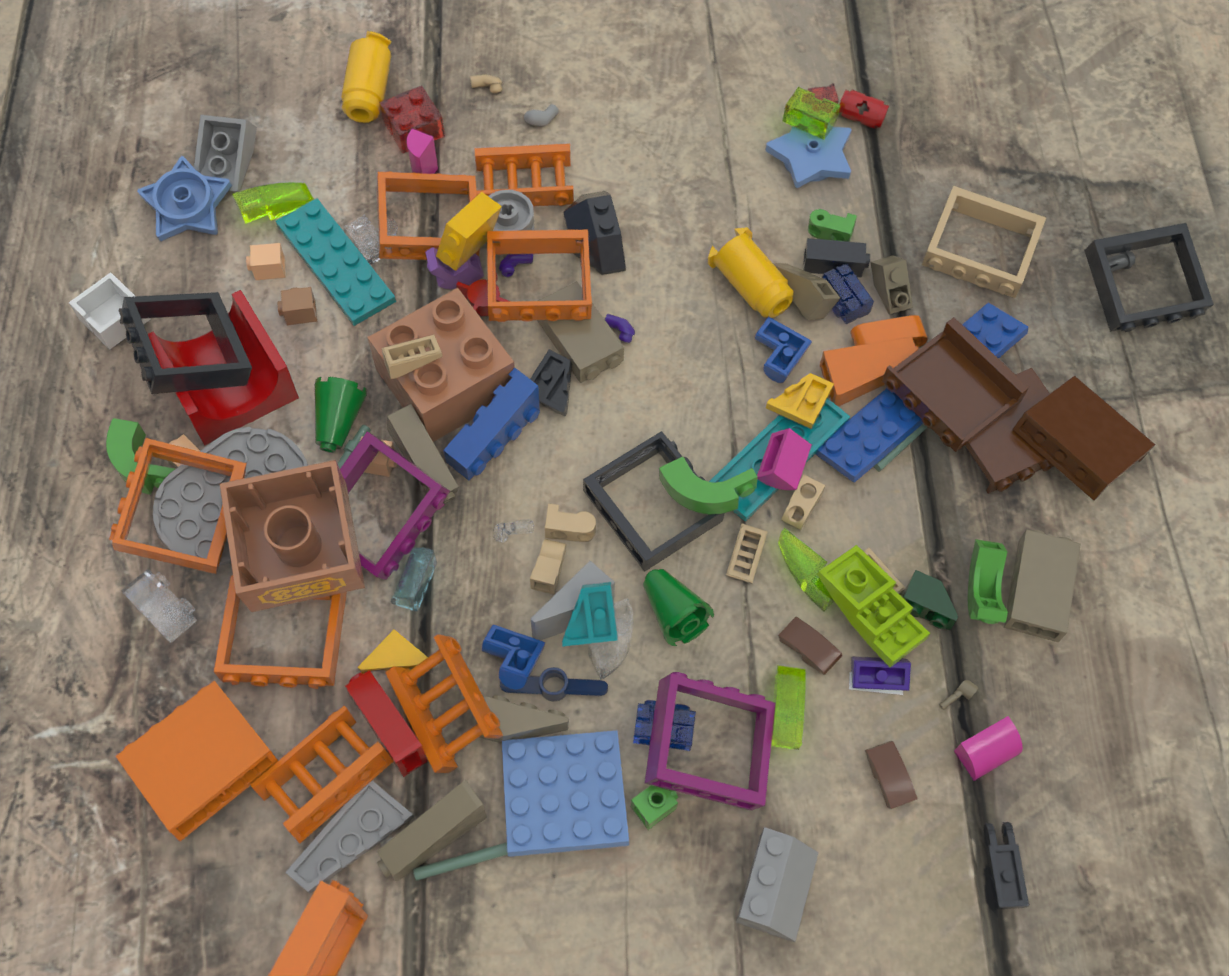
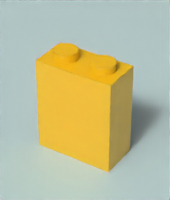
M483 192L477 195L446 223L436 257L457 271L487 242V231L494 230L502 206Z

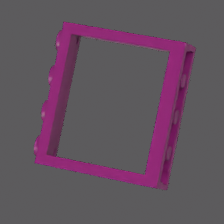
M366 432L340 468L347 485L348 494L379 451L430 488L377 564L359 551L361 566L375 577L387 580L393 571L397 572L399 568L398 563L403 556L412 551L418 535L430 526L431 517L436 510L441 509L445 505L443 501L450 490L381 439Z
M672 672L662 678L658 684L644 783L747 810H754L765 806L776 703L765 700V697L762 695L740 693V690L734 687L721 688L714 686V683L709 680L701 679L696 681L689 679L686 674L680 672ZM677 691L756 713L748 789L666 768Z

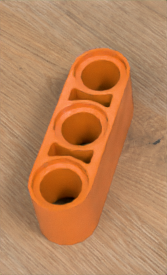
M917 315L862 323L851 330L855 346L912 337L915 346L921 347L928 341L921 317Z

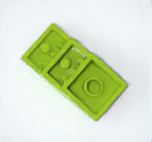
M857 545L818 572L817 575L845 617L889 667H892L929 637L930 632L910 614L913 607L893 589L896 582Z

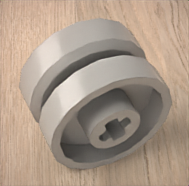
M500 190L488 196L502 206L493 231L535 230L533 205L530 199L523 193L514 190Z

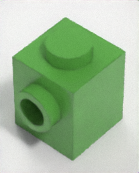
M651 785L631 800L630 807L647 830H650L677 809L678 802L676 799L678 795L675 791Z

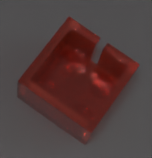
M422 85L379 102L383 122L394 137L402 153L408 152L407 136L411 129L432 136L434 141L445 137L443 118Z

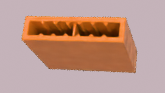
M215 681L201 688L195 696L175 708L170 715L153 725L144 735L128 744L123 751L115 756L168 831L180 842L278 762V759Z

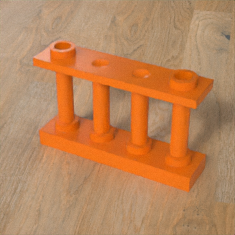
M570 143L475 148L476 170L483 171L484 190H476L477 195L483 192L489 196L500 190H514L527 196L533 206L571 205L574 202L573 185H565L564 167L571 166ZM555 167L556 186L542 187L540 168ZM531 168L532 188H518L517 169ZM493 170H507L508 189L494 190Z
M437 634L433 638L439 647L438 651L411 670L409 668L393 666L385 673L424 749L434 773H450L458 767L454 760L455 754L481 735H484L485 738L499 739L503 734L499 728V719L490 711L460 653L461 646L453 637ZM445 660L452 674L424 694H421L416 684L417 679ZM458 684L465 699L434 719L429 710L430 703ZM470 709L478 724L451 743L446 744L441 734L442 728Z
M345 706L332 713L323 724L250 784L264 801L272 796L287 813L289 818L283 825L299 844L393 763L385 748L378 741L372 747H369L351 728L356 721ZM341 735L360 755L348 767H345L328 748ZM318 755L337 775L324 788L305 768ZM294 775L313 795V798L301 808H298L281 788Z

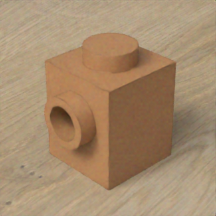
M311 287L281 290V301H277L279 316H284L287 325L317 322L316 300Z

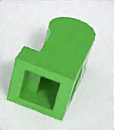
M824 209L814 210L810 214L808 232L811 236L818 239L850 242L857 215L848 213L846 218L831 215Z

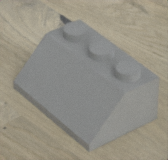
M764 827L760 834L736 923L795 942L818 852L793 836Z

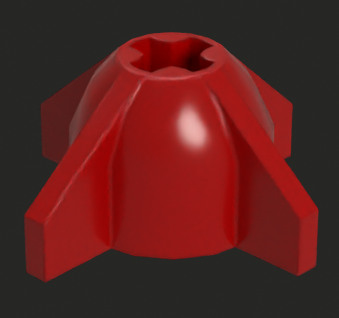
M477 280L470 286L457 282L456 288L461 291L480 317L489 316L488 280ZM496 285V302H511L500 297L499 287Z

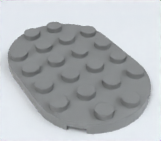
M238 428L223 434L200 451L247 463L244 479L308 466L298 446L285 435L272 429ZM182 464L163 480L155 495L153 522L160 541L168 550L207 559L223 505L220 484L229 482L231 476ZM228 538L219 566L231 563Z

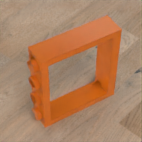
M378 172L379 259L427 260L425 252L432 247L438 250L441 241L439 237L387 236L386 191L468 194L469 204L477 196L476 176L440 173ZM480 249L475 253V254L478 255V256H479Z
M588 230L487 231L489 321L522 320L529 322L532 320L557 321L573 319L580 321L591 319L592 299ZM580 253L582 300L496 302V254Z
M145 438L143 447L139 446L138 451L135 453L134 462H137L135 472L130 471L126 481V488H129L127 497H122L119 502L117 511L118 514H121L118 524L113 523L109 540H112L114 550L217 574L227 540L223 505L207 559L129 541L127 537L153 457L231 476L230 481L244 479L247 463Z
M231 575L214 673L220 681L229 682L232 685H238L239 682H250L252 685L264 687L268 686V683H279L282 687L294 688L297 687V684L308 685V687L314 689L334 686L347 592L312 599L331 600L322 668L229 664L240 598L236 595L234 578Z
M320 880L268 976H337L368 917L362 909L364 904L359 902V899L354 896V893L349 891V888L341 885L339 882L332 880L329 885Z

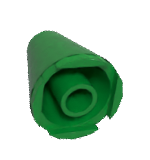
M318 377L315 379L314 384L315 443L320 446V450L335 453L336 449L343 447L368 391L365 387H363V390L358 389V383L347 379L328 377L327 381H321L322 377Z
M654 569L645 576L643 587L664 639L669 645L677 646L675 642L682 641L684 644L689 643L708 628L707 620L709 616L714 617V611L707 602L664 569Z

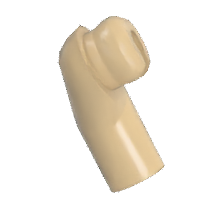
M487 74L470 76L472 88L490 86L491 93H500L502 91L501 84L503 83L498 77Z

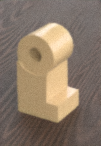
M803 475L781 521L802 530L814 507L822 497L826 485Z
M548 504L545 538L587 542L595 536L596 519L594 515L586 511L577 514L559 512V505Z
M544 539L540 555L530 577L531 589L555 595L565 558L566 544Z

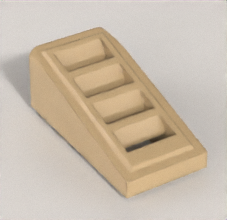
M434 335L382 348L384 363L390 379L401 377L442 357V352ZM429 346L431 351L426 352L424 348Z
M741 524L726 576L752 584L768 531ZM747 536L759 540L758 545L743 540V537ZM740 546L756 550L755 554L740 550ZM739 555L752 559L753 562L752 564H749L737 560V556ZM737 565L750 569L749 575L733 570L734 566Z

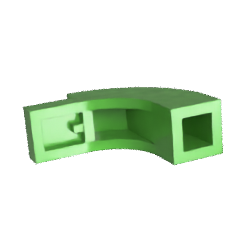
M113 418L106 438L107 453L111 463L126 482L129 472H135L137 462H134L135 453L138 451L139 446L142 447L146 434L138 422ZM150 464L142 493L151 495L154 486L159 488L163 480L175 468Z
M684 457L678 458L659 468V479L667 493L683 507L698 513L722 514L738 509L739 496L742 498L749 496L757 488L758 476L753 468L723 482H708L700 479L692 472Z
M975 539L968 580V612L970 619L980 620L988 624L1006 623L1008 611L1003 604L1001 596L1002 576L1007 557V550L1003 543Z

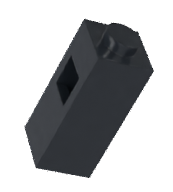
M807 238L803 261V270L806 272L862 278L864 268H869L870 253H866V243Z

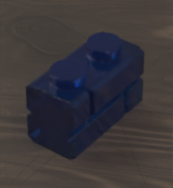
M848 264L837 267L836 270L833 269L822 275V278L829 282L840 297L839 301L832 308L837 318L841 317L844 323L848 324L871 312L874 300Z
M646 700L644 704L638 703L633 743L650 745L656 701ZM675 704L669 745L671 749L691 751L696 711L690 710V707L687 705Z

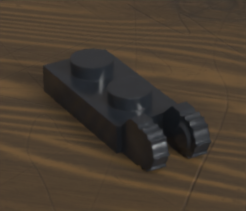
M1003 822L1001 826L1005 845H997L993 824L984 823V839L987 845L986 854L996 909L1027 908L1029 900L1019 845L1015 841L1012 823Z

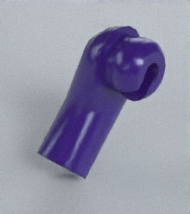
M508 254L500 262L499 270L503 276L510 277L513 275L514 267L517 264H532L533 254Z
M607 314L605 321L609 327L621 331L619 340L630 343L632 336L635 335V330L629 321Z

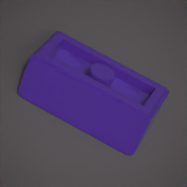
M851 657L852 688L909 691L911 662L908 659L902 658L892 667H889L880 657Z

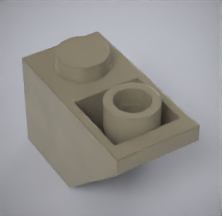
M889 256L872 261L871 268L874 286L887 312L893 314L913 308L906 260L896 256Z

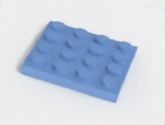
M617 730L502 741L508 857L629 846Z

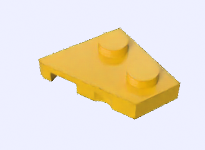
M809 373L799 383L792 384L786 388L780 396L775 399H769L766 409L812 429L833 389L834 383Z

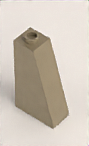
M412 404L388 415L387 430L402 455L450 490L443 501L444 504L453 500L456 497L455 493L458 491V485ZM419 480L425 492L428 493L430 488Z
M467 780L459 784L377 851L381 858L377 864L386 878L392 875L396 882L412 872L414 868L422 865L487 818L483 803Z

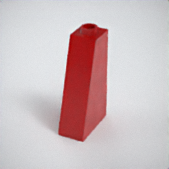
M371 671L361 672L353 676L349 683L345 685V688L404 778L428 761L424 749Z

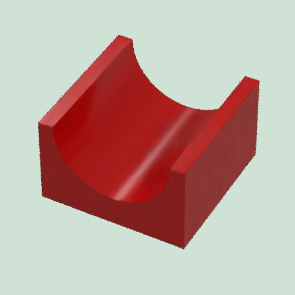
M241 290L231 294L232 306L228 315L252 366L247 386L175 392L204 446L229 431L241 428L299 399L287 365ZM212 330L195 339L179 342L161 339L154 331L148 333L161 369L227 364Z

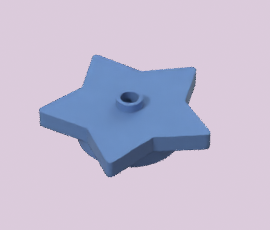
M798 112L790 133L766 143L765 151L784 163L785 168L792 176L796 188L808 182L821 181L828 177L850 178L851 169L843 149L850 137L851 128L822 127L804 113Z
M181 156L171 171L161 176L156 183L140 188L137 192L156 211V236L159 241H163L186 230L217 235L216 207L232 185L229 179L203 176L194 169L185 157Z

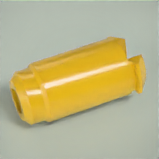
M367 31L366 38L356 39L351 43L341 94L343 112L350 119L361 123L371 122L377 119L384 104L391 60V52L388 48L391 41L374 31Z
M748 227L734 228L736 237L728 241L719 252L712 245L708 255V265L712 269L717 267L754 311H758L763 318H774L782 314L790 306L794 291L788 285V280L754 243L751 230Z

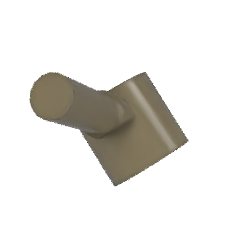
M965 680L952 695L939 705L944 710L961 695L970 700L978 690V687L971 681Z

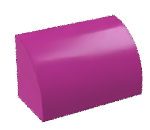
M411 129L407 136V148L412 172L435 174L438 164L434 138Z
M790 428L772 433L757 474L758 480L777 489L797 490L812 445Z
M1007 716L962 742L954 752L975 781L1021 754L1023 745L1017 728L1010 717Z

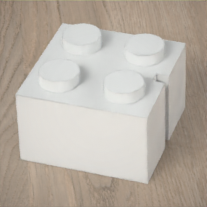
M110 272L70 301L69 304L78 319L92 333L94 332L95 336L110 350L126 338V329L124 324H120L121 316L118 310L122 308L124 297H133L135 295ZM145 318V319H141V320H142L143 324H145V323H147V322H148L149 320H151V319H150V318Z

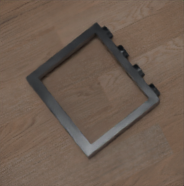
M1186 223L1097 239L1084 250L1110 332L1117 330L1129 332L1142 325L1144 328H1150L1162 321H1167L1168 324L1175 323L1190 316V319H1195L1197 316L1205 315V311L1214 305ZM1174 243L1193 302L1125 315L1106 255Z
M219 292L124 297L122 308L118 310L121 316L120 324L125 326L126 340L128 344H132L134 360L137 364H140L142 380L147 382L151 394L247 386L252 366ZM206 315L227 364L161 369L141 319Z
M662 431L583 479L584 493L644 572L723 522L725 514H708L651 551L603 489L604 486L659 453L667 464L682 457L674 440L671 442ZM684 457L692 472L698 477V475L693 470V465L690 462V460L687 457Z

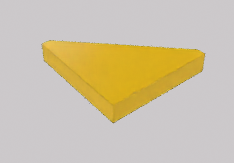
M393 629L358 666V669L364 673L369 670L388 671L393 666L403 668L415 667L428 657Z

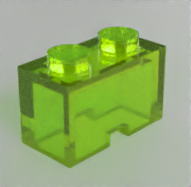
M798 87L785 105L782 122L825 140L837 122L841 105L825 98L821 101L814 98V93Z

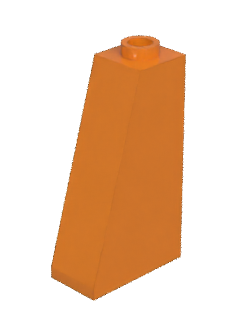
M900 338L823 351L820 361L823 378L834 383L833 389L829 394L830 400L839 407L885 385L882 379L886 368L889 365L892 368L896 367L919 349L918 346H915L913 338Z

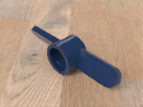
M557 667L544 670L540 676H529L525 686L517 690L506 687L500 681V688L504 692L542 694L546 700L552 702L562 700L567 694L603 696L608 692V684L603 680L569 679L566 673ZM551 677H558L564 682L563 688L557 692L547 691L543 685Z

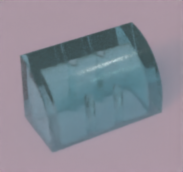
M427 548L412 549L391 598L392 604L418 612L437 565L434 550Z

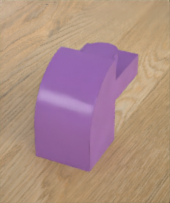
M432 247L425 252L428 270L432 275L436 276L438 286L441 288L455 289L457 282L470 285L484 276L479 256L476 254L471 256L455 271L436 257L438 251L436 248Z

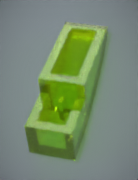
M298 182L261 185L232 194L245 224L267 215L271 221L289 214L314 200L306 183Z
M784 528L778 540L784 561L799 587L812 602L825 612L834 600L817 574L826 566L827 561Z
M777 665L773 702L776 704L771 746L799 750L802 745L805 711V669Z

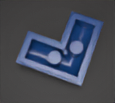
M771 317L766 319L755 334V340L774 350L765 362L763 370L771 380L778 383H783L812 343L810 339Z
M492 625L483 640L482 652L505 659L499 669V679L506 687L517 690L525 686L545 647V642Z

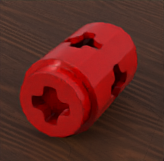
M845 90L837 112L841 113L844 118L859 121L861 124L871 128H875V126L881 128L889 105L884 104L885 101L868 97L861 92ZM863 104H867V109L869 111H864L863 115L859 114V109L857 107H862Z

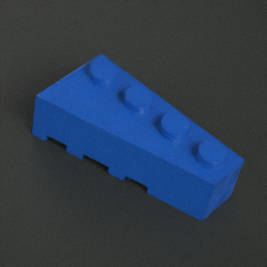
M516 368L508 374L512 379L506 386L499 385L493 392L495 396L487 407L482 405L477 410L473 418V424L471 426L465 424L443 450L446 463L468 481L474 475L478 476L481 474L486 464L493 457H498L504 450V446L510 440H515L521 434L522 428L528 423L534 422L540 414L538 385Z

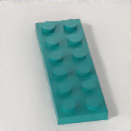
M318 198L276 220L279 230L353 326L396 302L395 295Z
M828 398L812 429L782 415H778L709 482H723L753 468L757 475L772 433L788 428L812 445L806 460L808 462L817 453V450L850 419V416ZM757 479V488L749 496L743 498L739 496L738 509L733 510V512L746 522L779 489L766 485Z

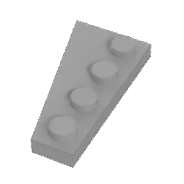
M371 781L340 809L286 873L310 894L317 888L320 880L327 882L414 818V815L374 781Z

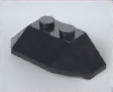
M601 191L581 195L563 211L567 230H588L590 266L595 268L598 273L606 275L626 271L622 235L611 194ZM573 253L580 258V253Z

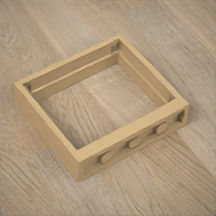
M953 186L922 265L934 271L951 275L956 279H962L979 287H985L1002 295L1016 298L1023 284L1046 217ZM951 210L1030 237L1017 275L1015 276L938 249L937 245Z

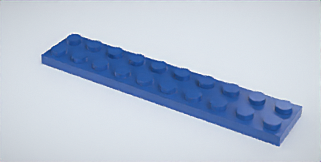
M987 303L962 324L998 359L1028 334L1027 325L990 303ZM886 388L833 434L817 450L815 455L855 483L919 428L923 422L913 410H909L904 405L903 401L894 392Z

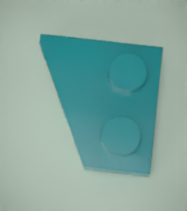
M611 582L582 585L562 640V647L618 641Z

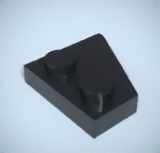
M550 349L530 380L538 385L539 403L566 416L572 362Z

